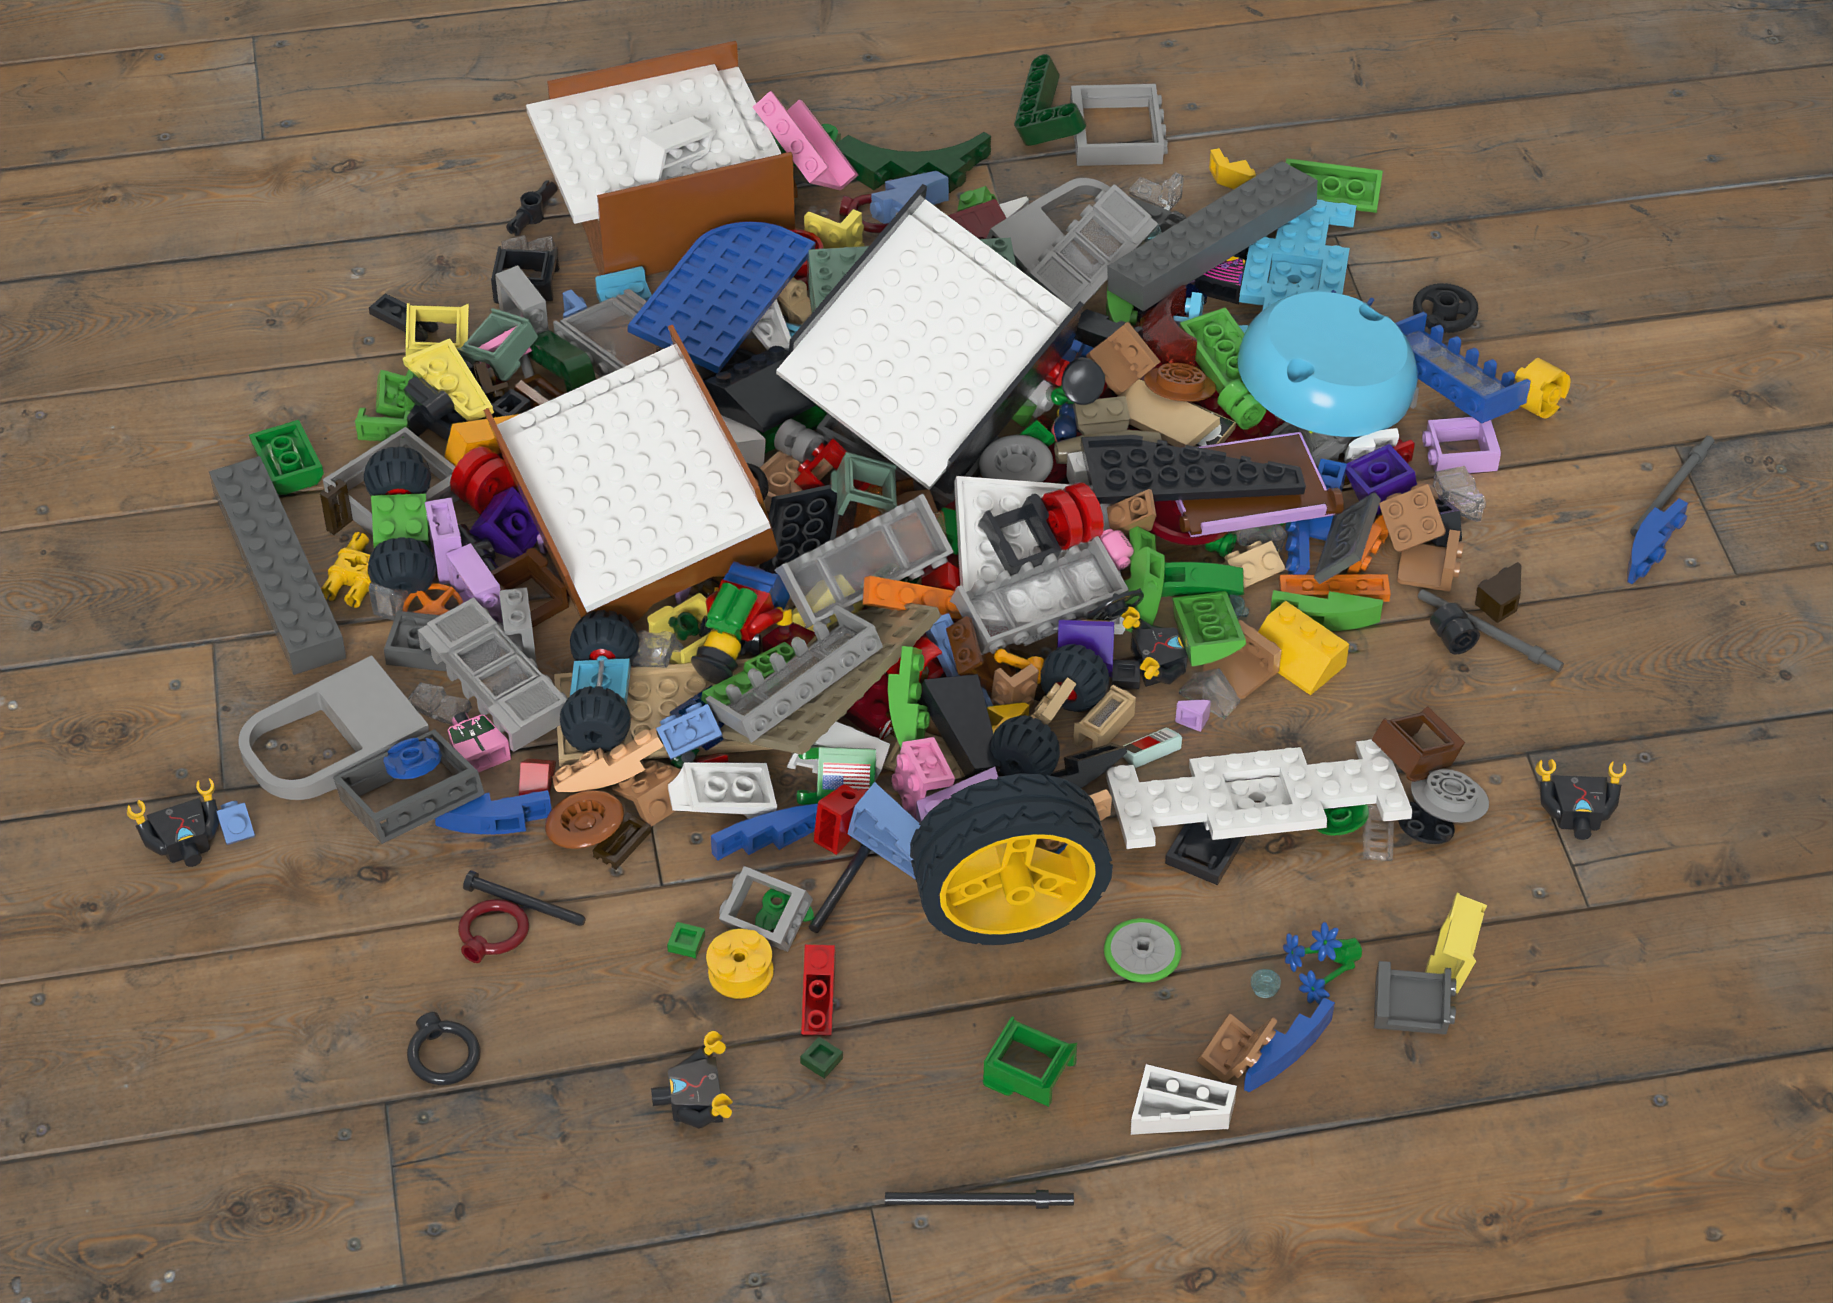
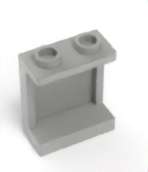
M527 587L501 590L499 593L504 634L512 641H517L524 655L527 658H532L536 663ZM515 663L509 665L510 676L513 674H524Z

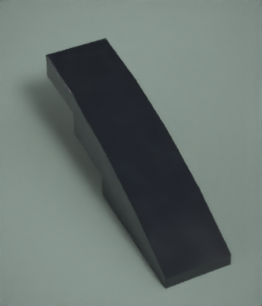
M1110 743L1064 757L1065 768L1054 771L1049 776L1066 779L1082 788L1112 767L1127 753V748Z

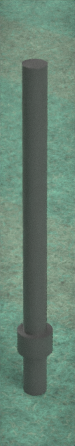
M1706 436L1698 446H1694L1689 452L1686 462L1630 530L1634 537L1647 515L1655 507L1661 510L1697 464H1701L1706 458L1707 451L1714 443L1713 437Z
M1421 589L1418 594L1420 600L1437 609L1449 603L1425 589ZM1465 611L1469 618L1468 620L1473 622L1479 631L1528 656V660L1537 665L1541 663L1558 673L1562 670L1564 663L1546 654V650L1537 645L1533 647Z

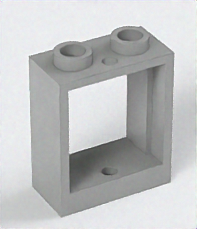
M515 266L495 274L499 310L529 319L536 334L549 330L546 301L520 267Z
M744 866L741 873H738L733 880V890L729 898L720 907L719 920L732 930H755L765 937L770 945L788 952L813 901L812 897L806 890ZM753 881L790 895V899L773 933L736 918Z

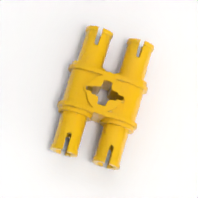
M355 532L348 546L338 552V558L329 567L328 578L321 587L325 599L327 600L329 597V601H333L342 585L350 586L351 588L345 595L344 601L352 607L356 600L354 608H358L367 592L375 588L368 574V562L371 554L363 553L365 547L369 544V538L364 533L359 537L360 532Z

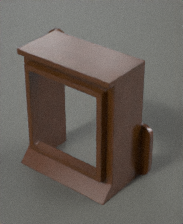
M529 548L526 553L491 571L500 585V591L513 589L532 578L553 598L530 612L532 628L569 608L565 585L546 568L548 560L535 548Z
M1428 706L1417 714L1391 720L1384 718L1371 739L1407 774L1406 778L1412 782L1427 779L1430 771L1452 766L1465 744V741ZM1423 723H1425L1446 744L1422 749L1411 737L1417 734Z

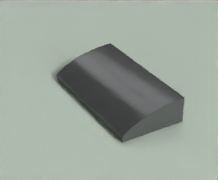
M397 611L384 647L386 665L447 672L446 664L443 661L439 664L433 661L431 647L424 651L420 648L418 629L426 626L428 622L440 615ZM490 639L459 657L475 672L500 657L501 648L493 639Z

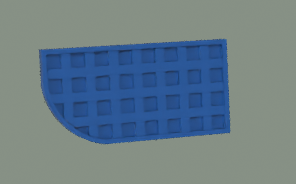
M738 222L712 229L695 241L628 324L627 332L665 349L673 345L668 326L673 324L692 362L715 373H719L807 260L808 250L815 249L816 242L783 227L762 222Z

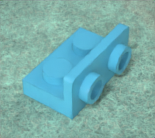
M642 266L595 277L596 294L600 303L612 297L616 298L619 294L623 295L626 289L632 290L646 301L652 296L646 283L645 270Z
M1192 292L1191 298L1186 299L1185 313L1189 317L1174 316L1173 322L1178 327L1180 322L1202 315L1205 298L1203 294Z

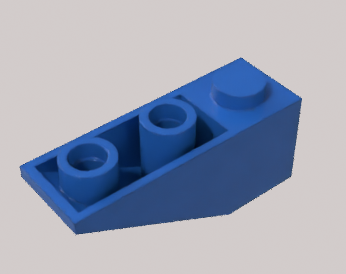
M1321 458L1318 471L1327 490L1338 487L1342 493L1347 467L1346 463ZM1335 515L1309 519V537L1326 541Z

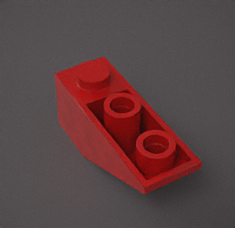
M805 944L801 1035L832 1036L836 962L835 945Z

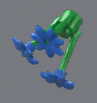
M1326 922L1321 924V932L1317 930L1312 931V936L1317 941L1310 947L1298 946V935L1292 938L1290 933L1286 935L1287 944L1283 945L1284 951L1288 953L1285 957V963L1290 964L1293 972H1296L1297 966L1302 967L1300 957H1304L1305 954L1318 953L1319 961H1323L1326 955H1328L1333 961L1342 964L1341 967L1321 979H1316L1312 970L1308 972L1307 976L1303 973L1299 974V978L1303 983L1299 990L1303 993L1309 992L1307 994L1308 1003H1313L1315 1000L1318 1005L1323 998L1330 997L1329 993L1324 990L1325 985L1345 971L1354 969V962L1360 960L1362 956V947L1356 938L1336 939L1335 937L1339 929L1333 928L1329 931Z

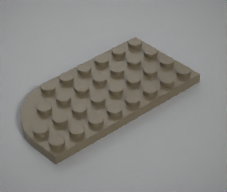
M909 603L904 605L907 610L898 611L871 607L854 613L875 626L883 648L752 743L747 737L726 724L720 728L723 739L803 755L810 750L811 746L822 735L828 732L829 728L840 717L846 714L847 710L858 699L864 696V693L875 682L881 679L882 675L892 665L898 662L901 657L902 646L913 647L916 641L932 628L933 624L941 617L938 607ZM838 621L828 627L829 633L839 626ZM847 634L825 651L831 654L853 637ZM816 636L807 644L808 648L818 641ZM817 658L812 659L764 695L770 698L820 660ZM753 702L741 710L739 714L745 716L759 706V704Z

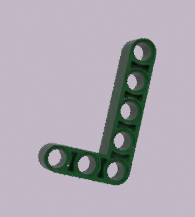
M1042 54L1032 61L1014 122V126L1026 146L1073 136L1081 133L1086 128V122L1075 103L1051 107L1060 74L1048 54Z
M550 330L537 334L538 338L530 346L532 351L528 353L529 357L563 379L567 393L596 380L591 360L586 352Z

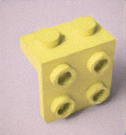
M853 209L841 223L812 212H807L804 215L805 231L819 237L823 244V249L864 246L862 236L864 225L862 224L861 212Z

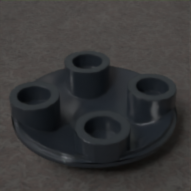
M1409 802L1412 808L1411 819L1398 820L1400 827L1407 835L1427 844L1446 843L1452 839L1455 833L1452 822L1429 814L1416 802Z

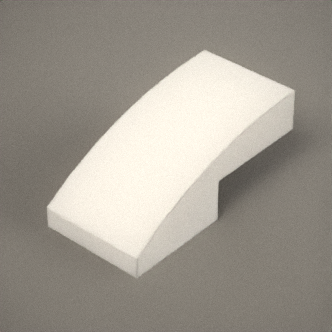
M1398 429L1380 430L1355 439L1348 445L1344 457L1345 463H1349L1387 444H1390L1392 447L1396 446L1399 439Z

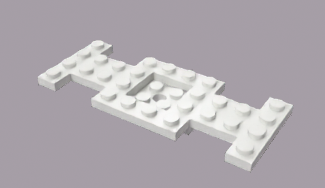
M1371 739L1356 741V753L1359 758L1357 760L1350 759L1347 761L1307 765L1302 749L1298 747L1193 758L1189 762L1192 777L1139 782L1134 765L1110 767L1106 771L1107 783L1126 849L1155 846L1156 837L1153 827L1204 822L1206 830H1210L1212 840L1326 828L1327 817L1324 809L1376 803L1383 822L1411 819L1412 808L1393 761Z

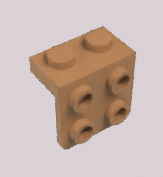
M1129 322L1125 323L1087 354V358L1093 360L1101 367L1108 387L1118 395L1160 363V360Z
M1422 483L1411 488V491L1390 495L1385 501L1379 503L1394 549L1398 552L1441 537L1446 532L1435 501L1439 497L1436 489L1430 484Z
M1449 531L1446 548L1420 544L1402 551L1397 581L1400 584L1450 592L1453 577H1459L1461 562L1456 561V558H1462L1464 543L1459 542L1460 531Z
M1240 620L1239 624L1245 636L1246 645L1229 656L1204 664L1203 672L1237 698L1244 699L1279 672L1282 650L1274 642L1259 634L1255 628L1248 626Z
M655 760L644 763V771L618 782L612 787L615 795L634 801L641 820L651 825V827L675 812L672 811L668 784L681 771L679 768Z
M1229 1014L1224 1018L1196 1061L1224 1083L1233 1076L1239 1078L1248 1066L1251 1068L1262 1055L1259 1049L1262 1044L1266 1046L1276 1034L1273 1027L1278 1020L1271 1017L1253 1032L1232 1014Z

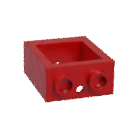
M834 439L826 446L821 442L811 453L814 456L813 460L810 461L807 458L799 466L797 471L800 474L793 482L802 490L825 486L811 473L812 470L823 458L837 470L847 451ZM853 479V486L857 490L870 493L876 486Z

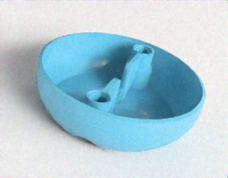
M1298 293L1274 302L1251 321L1243 336L1238 353V368L1242 381L1251 395L1264 408L1299 428L1330 436H1365L1392 427L1405 416L1410 408L1418 381L1415 356L1402 330L1388 316L1378 313L1365 302L1338 293Z

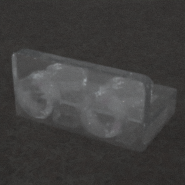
M640 630L637 632L639 649L637 656L631 662V666L667 668L672 652H681L684 646L671 632L649 633Z

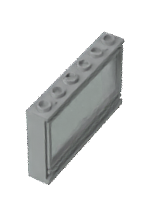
M630 289L624 290L623 295L619 294L616 298L607 299L564 318L560 322H553L554 333L586 352L591 360L594 372L600 377L663 350V348L627 332L628 324L647 302ZM693 363L703 379L715 374V372Z

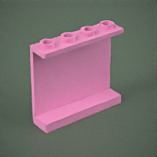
M770 91L753 106V109L787 153L792 152L793 162L809 183L841 191L858 176L857 172L802 100H798L786 110L774 93Z

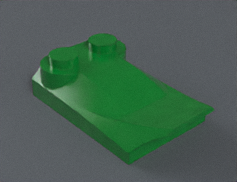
M299 420L249 434V439L257 457H261L277 494L287 495L301 489L313 487L321 481L324 475L323 467Z

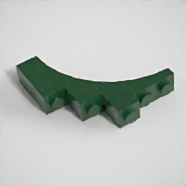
M983 132L971 140L955 146L918 152L880 148L864 143L850 135L837 142L836 146L857 172L858 176L855 179L872 190H876L885 184V181L890 179L894 180L938 171L948 177L949 193H951L966 182L967 171H970L975 165L991 155V135Z

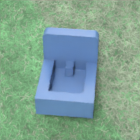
M572 289L563 293V319L587 309L584 299L578 297Z
M231 801L221 805V810L217 811L226 845L255 837L245 803L238 804L237 801Z

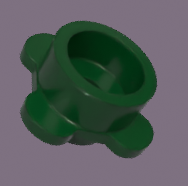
M683 612L676 618L671 617L668 621L669 626L674 629L676 637L681 641H685L691 635L697 636L699 634L697 619L688 612Z

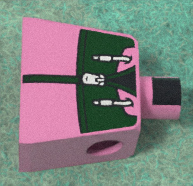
M461 712L453 717L452 723L454 726L449 727L447 730L449 743L478 773L511 760L509 741L485 715H479L470 719L467 713Z

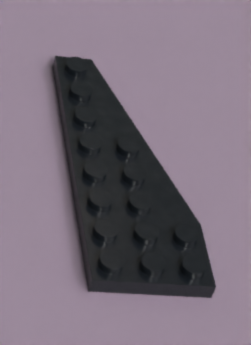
M1138 435L1081 437L1080 446L1089 485L1100 504L1118 503L1148 489L1152 490L1154 502L1304 494L1306 489L1301 468L1271 461L1262 464L1250 461L1251 457L1241 456L1240 459L1226 457L1225 452L1189 445L1180 448L1167 445L1168 441L1157 440V443L1144 441L1143 436Z

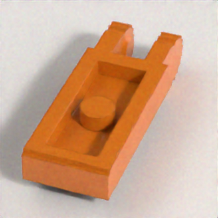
M1380 515L1372 525L1362 558L1348 568L1347 575L1359 574L1361 570L1366 572L1372 561L1371 553L1376 555L1382 543L1385 542L1389 532L1383 515Z

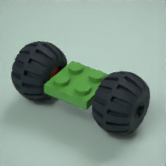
M400 446L387 447V449H381L370 457L364 471L365 486L371 496L373 547L375 548L369 558L368 574L370 581L381 594L393 598H406L411 593H416L417 591L425 592L431 586L436 573V561L433 553L428 548V526L425 508L426 493L431 482V471L428 462L418 451Z

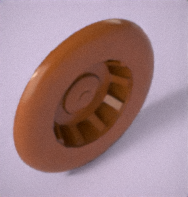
M1164 364L1159 368L1150 370L1144 376V382L1152 392L1175 401L1195 402L1205 400L1211 397L1216 390L1215 383L1203 371L1188 364Z
M579 792L568 796L553 807L547 816L545 831L547 837L554 844L564 848L578 849L593 846L610 837L619 828L623 820L624 809L621 802L607 792Z

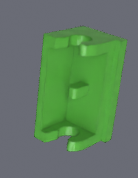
M360 407L355 419L358 440L384 441L404 427L409 429L407 416L410 410H406L404 419L368 417V415H365L366 408Z

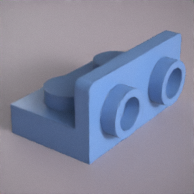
M701 702L687 708V714L679 718L672 715L660 721L661 726L656 729L671 760L723 736L708 704L702 706Z

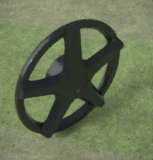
M1141 588L1121 595L1114 593L1112 599L1087 612V620H1093L1099 613L1101 614L1096 620L1110 622L1121 617L1128 610V607L1135 608L1141 603L1144 598ZM1139 596L1135 603H1126L1133 597Z

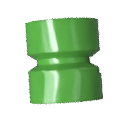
M1241 380L1227 385L1218 397L1219 406L1242 429H1249L1257 425L1266 413V408L1251 395Z

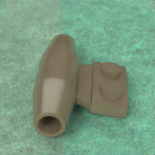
M1126 396L1097 399L1087 405H1077L1074 403L1073 409L1077 430L1079 429L1082 435L1056 442L1054 445L1055 459L1057 464H1067L1069 453L1082 451L1080 446L1081 437L1138 435L1143 436L1144 441L1157 443V440H1162L1160 432L1127 430L1130 416Z

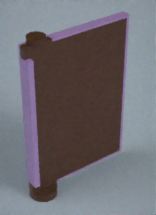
M1301 432L1200 446L1199 448L1225 452L1226 457L1240 459L1241 456L1251 457L1250 461L1262 464L1271 461L1300 467L1306 485L1304 494L1176 500L1182 515L1179 520L1181 531L1189 532L1190 537L1341 514L1344 509L1341 490L1338 487L1326 489Z

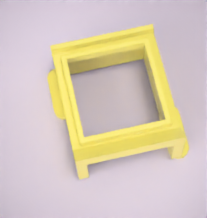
M407 303L406 356L437 344L435 342H415L416 321L457 324L456 343L453 344L456 348H461L468 340L469 304L462 307L412 306L410 303Z
M701 593L696 594L675 608L665 606L647 618L649 623V645L672 665L691 663L692 656H696L698 647L703 646L708 636L707 634L682 649L681 652L666 639L675 633L674 629L668 624L671 617L676 618L681 613L688 612L701 623L703 617L707 616L705 602L707 598Z
M1458 892L1454 897L1451 910L1441 926L1434 955H1430L1425 970L1426 973L1443 974L1445 968H1451V978H1456L1457 994L1476 963L1473 954L1484 911L1487 907L1486 904L1464 897Z

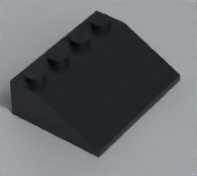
M772 346L768 350L753 355L750 359L735 364L734 367L724 372H719L716 376L705 380V386L722 416L762 433L816 405L776 374L777 369L789 356V351L785 350L782 346Z
M831 485L772 497L768 518L777 544L778 553L774 558L760 564L759 568L765 572L777 574L775 569L852 530L854 528L858 502L850 500L843 516L839 515L837 493L832 491ZM851 545L824 558L833 576L842 574L844 578L846 577ZM815 563L793 574L799 586L814 587L818 581L824 580Z

